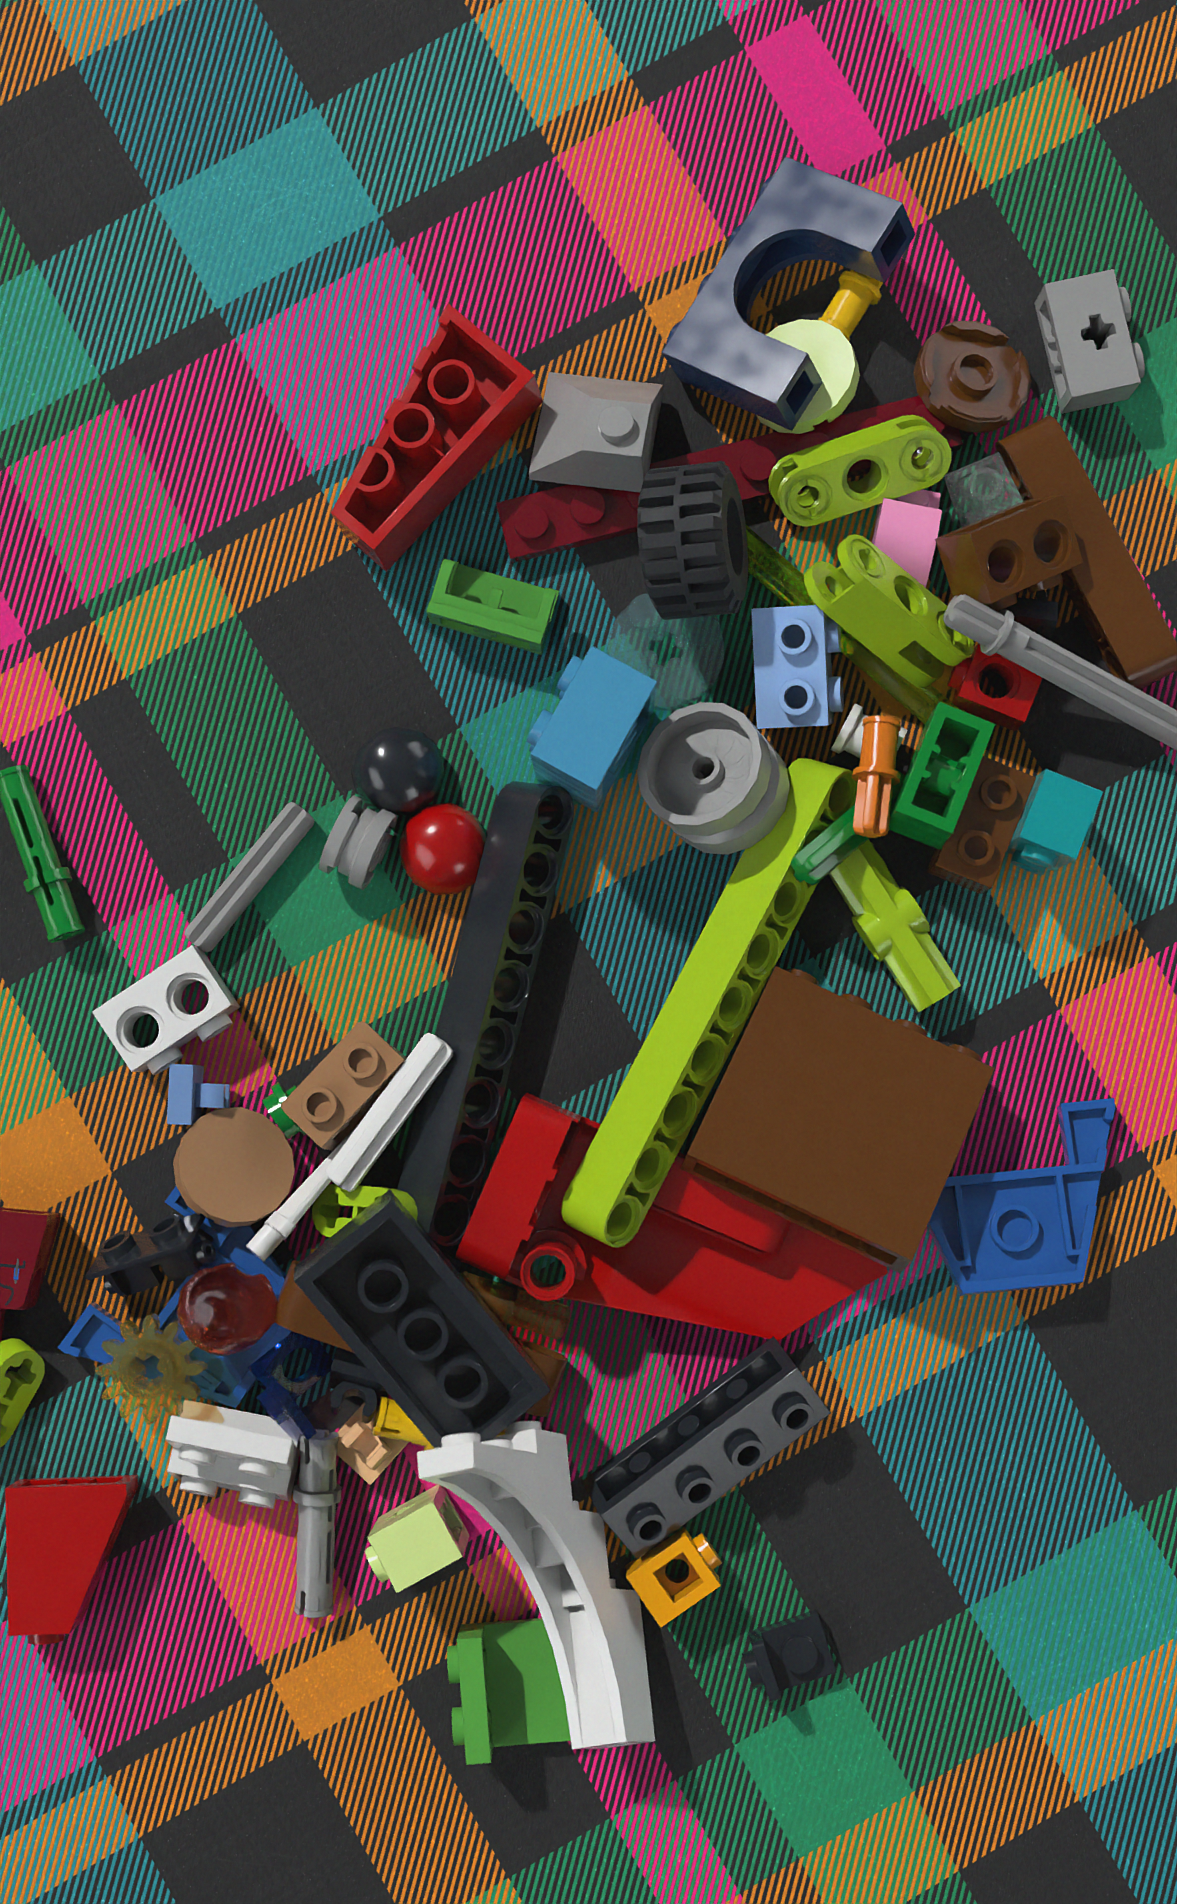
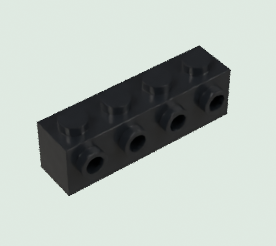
M773 1336L581 1482L602 1519L631 1553L639 1559L702 1510L712 1505L719 1497L752 1472L761 1468L773 1456L801 1435L807 1433L831 1412Z

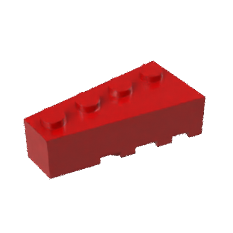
M447 303L438 319L439 328L429 346H423L412 366L414 372L399 399L394 398L384 416L385 424L373 446L366 448L331 511L344 536L386 572L543 402L535 375L449 303Z

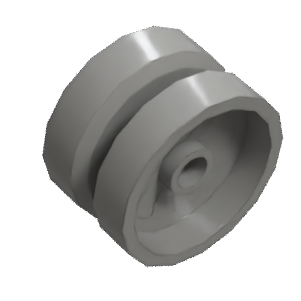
M699 702L673 712L655 727L642 747L637 769L640 793L653 813L665 824L669 825L674 833L685 843L703 853L728 855L755 845L773 830L785 811L790 788L786 764L774 747L760 734L744 713L724 703Z

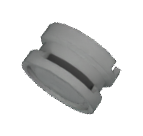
M353 795L343 807L330 832L319 862V870L329 874L338 866V872L348 876L349 884L364 890L374 876L372 871L378 863H381L391 841L392 835L387 833L386 830L389 826L395 828L398 816L385 809L378 813L368 808L366 810L362 809L363 800Z

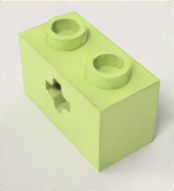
M436 1485L378 1517L367 1537L371 1546L365 1549V1554L379 1581L384 1582L389 1579L396 1593L463 1557L469 1533L444 1487Z

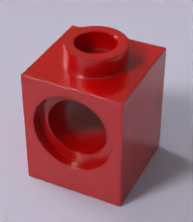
M978 643L972 655L953 667L947 686L956 689L950 706L1016 731L1026 721L1042 677L997 653L990 656L982 653L980 643ZM985 671L999 674L1006 684L1005 696L991 698L985 695L978 684L979 674Z

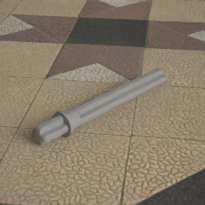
M967 595L954 596L949 602L943 615L944 623L946 626L980 643L982 653L988 656L997 653L1177 750V710L1017 623L1014 621L1013 613L1006 609L997 612Z

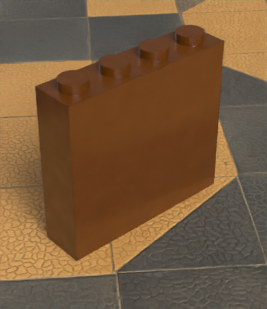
M775 966L680 1169L901 1273L914 1258L995 1068L981 1062L982 1058L980 1055L967 1047L956 1044L946 1046L927 1037V1032L916 1023L904 1019L893 1021L873 1012V1007L858 996L852 994H841L839 996L820 987L816 978L802 970L794 968L784 970Z

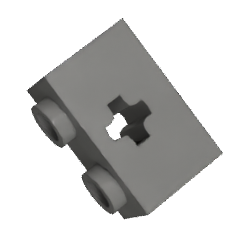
M1114 269L1044 284L1034 304L1060 413H1068L1129 399L1141 383L1140 378L1144 377L1145 364L1140 345L1138 343H1131L1127 322L1131 319L1130 299L1126 288L1118 287ZM1089 332L1091 340L1083 341L1084 334ZM1102 341L1103 345L1097 350L1094 342Z

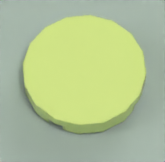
M799 319L779 325L766 334L808 353L823 383L793 431L757 416L760 422L777 432L802 434L815 430L813 425L820 424L826 419L830 423L840 416L855 396L860 377L854 349L841 330L821 320Z

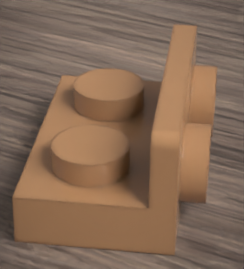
M360 1021L283 1101L281 1109L321 1148L334 1151L362 1121L407 1057L398 1049L389 1045L367 1023Z

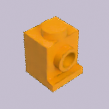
M685 1527L638 1560L634 1559L625 1566L626 1578L660 1628L721 1586L719 1576L714 1571L716 1567L722 1564L720 1557L703 1533L692 1538ZM673 1559H681L687 1563L688 1571L681 1578H672L665 1571L667 1564Z

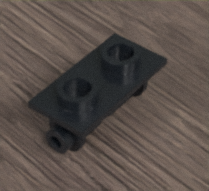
M195 1213L183 1218L178 1214H174L159 1220L150 1229L131 1234L130 1231L116 1233L100 1245L98 1249L100 1254L85 1277L87 1280L104 1276V1286L110 1294L117 1293L121 1297H126L161 1285L164 1277L157 1267L158 1264H160L170 1282L204 1272L208 1269L209 1263L214 1262L216 1259V1251L212 1242L208 1239L202 1240L198 1233L206 1217L202 1213L200 1215Z

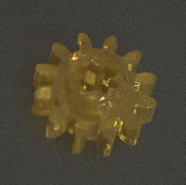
M151 1313L143 1321V1332L139 1331L138 1326L133 1321L127 1320L120 1324V1332L125 1339L124 1342L118 1339H108L101 1344L103 1350L114 1357L113 1361L106 1362L95 1368L96 1374L103 1377L111 1376L114 1383L105 1389L101 1397L103 1400H109L121 1395L125 1399L121 1406L120 1417L126 1418L134 1413L138 1407H143L144 1421L147 1425H150L157 1421L160 1415V1406H164L166 1413L170 1416H178L183 1412L182 1402L178 1398L179 1394L189 1399H195L200 1395L201 1389L196 1383L191 1382L189 1378L190 1375L194 1376L206 1370L207 1363L200 1360L192 1361L189 1353L199 1346L201 1340L194 1337L182 1342L178 1338L183 1326L180 1319L170 1323L163 1331L160 1330L158 1315ZM155 1355L160 1360L157 1369L164 1376H158L152 1381H148L144 1378L147 1368L144 1364L140 1363V1359L144 1361Z

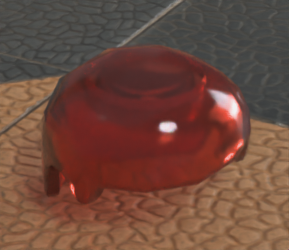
M230 1262L197 1271L180 1291L177 1318L193 1345L209 1354L226 1356L245 1352L257 1343L275 1322L278 1300L269 1279L264 1274L248 1275L240 1271L234 1263Z

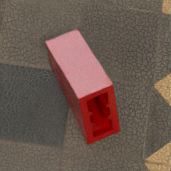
M138 1475L19 1479L5 1488L8 1636L27 1635L29 1644H53L63 1641L64 1634H70L82 1622L137 1491Z

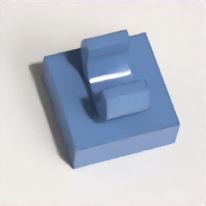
M170 1064L167 1124L193 1125L201 1117L202 1107L229 1108L230 1084L203 1083L204 1066Z

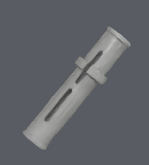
M321 1429L303 1431L299 1435V1484H296L293 1488V1501L298 1504L299 1515L296 1561L297 1587L294 1612L297 1615L304 1614V1617L308 1618L325 1617L333 1613L334 1521L336 1503L341 1501L342 1488L336 1484V1455L339 1434L334 1431L329 1433V1430Z

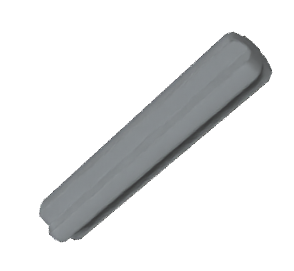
M288 803L188 925L184 933L186 938L202 951H212L314 825L313 817L298 804Z

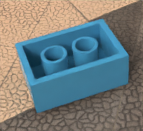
M592 645L584 660L573 656L557 685V689L561 690L558 699L561 701L553 714L545 709L541 712L527 738V742L531 744L529 751L531 752L536 779L546 785L563 787L569 792L573 800L598 812L654 712L657 681Z

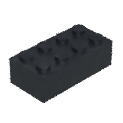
M390 1189L294 1267V1282L435 1449L442 1447V1437L453 1434L476 1433L480 1435V1442L490 1441L551 1391L541 1370Z

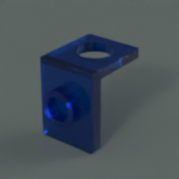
M292 1331L251 1364L248 1369L264 1390L256 1397L278 1426L285 1420H289L307 1441L317 1434V1431L294 1400L330 1372L333 1360L319 1340ZM298 1348L310 1350L312 1361L309 1369L299 1377H285L282 1372V1364L285 1357L291 1351Z

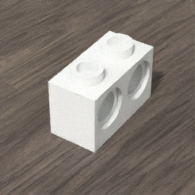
M191 945L92 1011V1013L131 1072H144L149 1068L151 1073L156 1075L167 1069L170 1064L179 1061L183 1057L179 1048L196 1036H199L202 1042H205L227 1029L233 1023L228 1015L240 1008V1006L204 951ZM200 981L208 990L209 1000L207 1006L201 1012L191 1015L182 1005V993L189 984ZM150 1014L158 1023L159 1034L152 1045L142 1048L135 1042L132 1030L138 1018Z

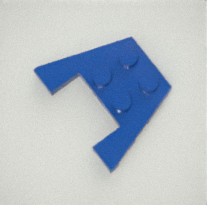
M1114 1098L1061 1103L1057 1107L1065 1166L947 1178L927 1228L960 1296L1074 1285L1084 1281L1097 1210L1095 1205L1101 1173L1104 1171L1108 1150L1106 1145L1110 1123L1113 1121L1115 1112Z
M177 1186L165 1200V1203L184 1217L196 1213L187 1206ZM206 1217L200 1229L213 1237L212 1244L216 1251L215 1261L209 1263L206 1271L186 1277L143 1337L93 1302L82 1313L60 1343L58 1349L75 1357H85L106 1364V1367L144 1376L162 1382V1385L236 1408L293 1332L271 1320L286 1274L272 1254L263 1262L246 1247L257 1234L251 1225L225 1227L213 1223L215 1220Z

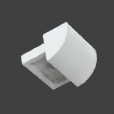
M184 1400L181 1416L171 1415L165 1439L173 1447L167 1472L173 1478L181 1479L179 1489L182 1491L215 1497L216 1489L220 1487L240 1491L238 1501L241 1503L273 1509L275 1499L290 1501L300 1456L299 1435L303 1432V1425L299 1422Z

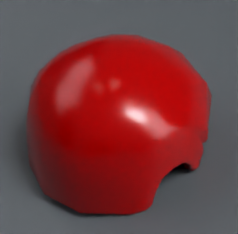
M453 803L429 804L421 811L409 817L400 838L399 851L401 862L415 885L434 895L459 894L476 882L486 836L479 819L471 812Z

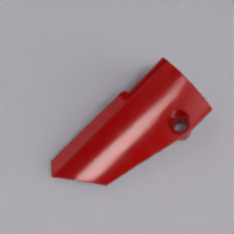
M529 1093L522 1097L455 1255L456 1260L520 1286L538 1300L569 1299L771 1339L774 1336L777 1341H780L841 1300L888 1274L886 1266L680 1169L686 1157V1154L678 1152L639 1230L626 1245L619 1248L611 1247L568 1226L563 1221L561 1214L562 1201L601 1124ZM542 1255L556 1256L565 1265L566 1276L558 1283H543L537 1279L533 1272L532 1265L534 1260Z

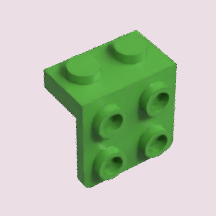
M534 1618L461 1624L457 1645L447 1646V1667L449 1683H460L462 1707L452 1708V1733L454 1746L465 1745L466 1765L491 1763L494 1747L571 1741L565 1697L554 1651L543 1619Z

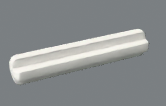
M427 1033L421 1038L327 1167L326 1175L333 1183L349 1192L357 1188L453 1056V1050L446 1042L431 1033Z

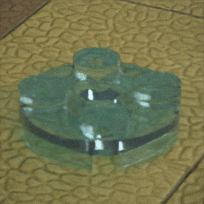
M642 594L634 598L630 605L618 615L610 630L607 646L608 655L657 681L654 710L672 711L682 708L685 704L692 703L701 695H705L719 677L725 651L720 624L715 615L663 620L659 613H657L648 594ZM664 636L674 638L675 647L683 650L681 658H671L667 666L657 664V654L648 650L652 642H661Z

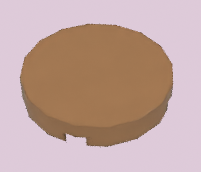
M242 1107L218 1108L198 1118L181 1138L173 1161L175 1183L187 1206L198 1215L202 1213L205 1217L215 1220L213 1223L225 1227L250 1226L272 1214L289 1194L295 1173L292 1149L281 1129L263 1114Z

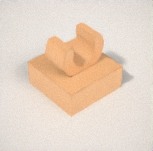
M363 1403L337 1432L339 1434L337 1455L371 1485L409 1442L372 1435L375 1416L369 1424L362 1422L363 1407L365 1406V1403Z

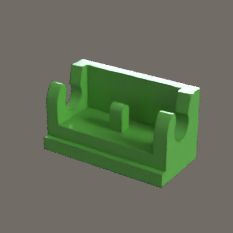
M443 559L426 612L432 624L542 655L560 592L461 565L459 562L449 559Z

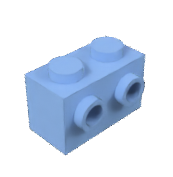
M817 605L752 609L757 729L828 726L833 724L834 712H843L844 706L842 676L832 677L831 653L841 652V626L826 615Z

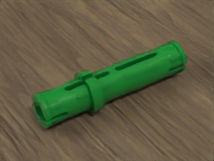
M17 765L0 771V799L28 877L23 882L28 895H34L48 934V941L51 943L60 942L83 933L85 927L81 923L68 883L73 879L69 868L61 866L46 818L42 812L29 774V767Z

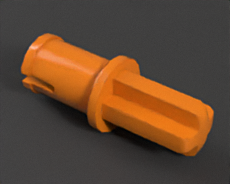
M880 715L868 716L863 719L862 726L864 729L860 765L853 769L852 778L858 782L853 830L855 834L867 838L886 836L888 833L893 785L900 782V773L895 770L901 724L895 718Z

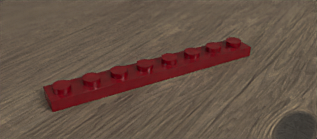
M915 396L840 415L830 423L826 419L820 424L813 425L815 430L802 434L773 432L651 463L649 470L723 461L734 476L740 492L742 505L773 498L769 492L768 479L772 468L785 456L901 416L916 415L925 418L947 440L951 452L960 450L963 442L959 429L946 425L927 409L920 396ZM864 459L854 463L848 471L847 479L867 474L871 467V460ZM568 484L497 502L496 506L511 564L638 532L637 515L640 492Z

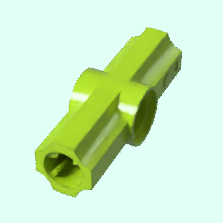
M868 839L828 875L854 914L852 922L861 939L876 960L885 963L909 1005L918 1013L960 987L961 984L928 934L930 926L921 908L905 887L897 885L888 871L885 862Z

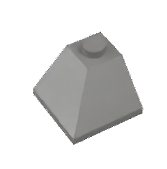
M549 372L529 469V479L640 492L645 475L650 468L664 392L663 385Z

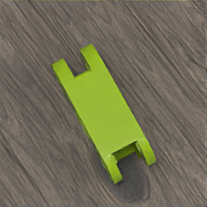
M916 415L901 416L785 456L771 470L768 479L769 492L784 516L793 524L804 527L814 526L880 504L883 498L895 499L936 484L949 470L952 461L951 448L943 435L925 418ZM864 459L871 460L870 470L864 478L858 481L847 480L848 471L854 463ZM804 486H807L802 493H799Z
M852 534L840 542L837 552L841 565L838 568L830 563L819 561L810 566L804 574V584L813 602L826 615L916 687L925 688L942 677L944 663L950 666L958 665L973 653V640L946 626L944 623L943 615L948 606L871 541L861 535Z

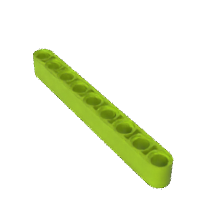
M805 757L798 758L788 767L787 773L790 788L785 811L769 834L752 847L744 850L564 1195L561 1214L563 1221L568 1226L616 1248L626 1245L639 1230L816 885H810L805 881L800 883L793 876L795 871L790 864L792 857L855 804L858 782L852 778L853 771Z

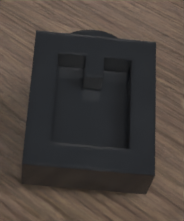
M816 1610L748 1632L753 1650L742 1653L753 1689L765 1685L770 1702L782 1699L780 1695L782 1690L837 1673Z

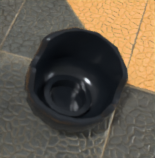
M402 727L384 729L370 736L357 750L351 769L356 795L371 810L378 813L385 809L395 815H410L425 808L439 796L446 774L441 750L435 742L421 731Z

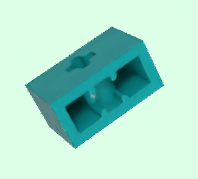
M1048 769L1038 774L1006 851L1013 854L1010 862L1026 871L1044 875L1046 868L1054 871L1077 860L1103 791Z

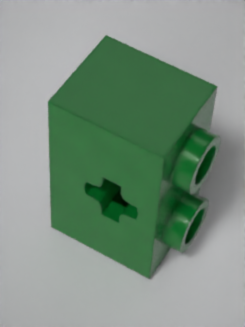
M937 703L926 721L890 812L889 830L939 850L953 834L994 729V723L944 703Z

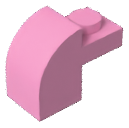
M922 489L895 499L883 498L882 503L878 504L872 543L926 588L936 547L935 539L938 537L942 510L939 509L941 493Z

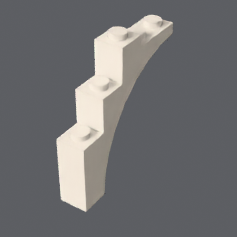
M522 1421L511 1423L505 1428V1435L496 1436L490 1441L480 1442V1435L476 1433L453 1434L441 1438V1448L417 1452L419 1479L446 1487L472 1505L498 1533L520 1567L538 1605L554 1651L565 1697L572 1749H604L655 1742L640 1597L634 1590L616 1589L615 1579L609 1578L604 1521L600 1514L579 1510V1502L572 1501L566 1435L542 1430V1425L539 1421Z

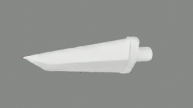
M356 1127L277 1211L273 1212L264 1222V1226L246 1245L260 1260L264 1262L282 1240L289 1236L296 1227V1223L331 1182L326 1175V1169Z

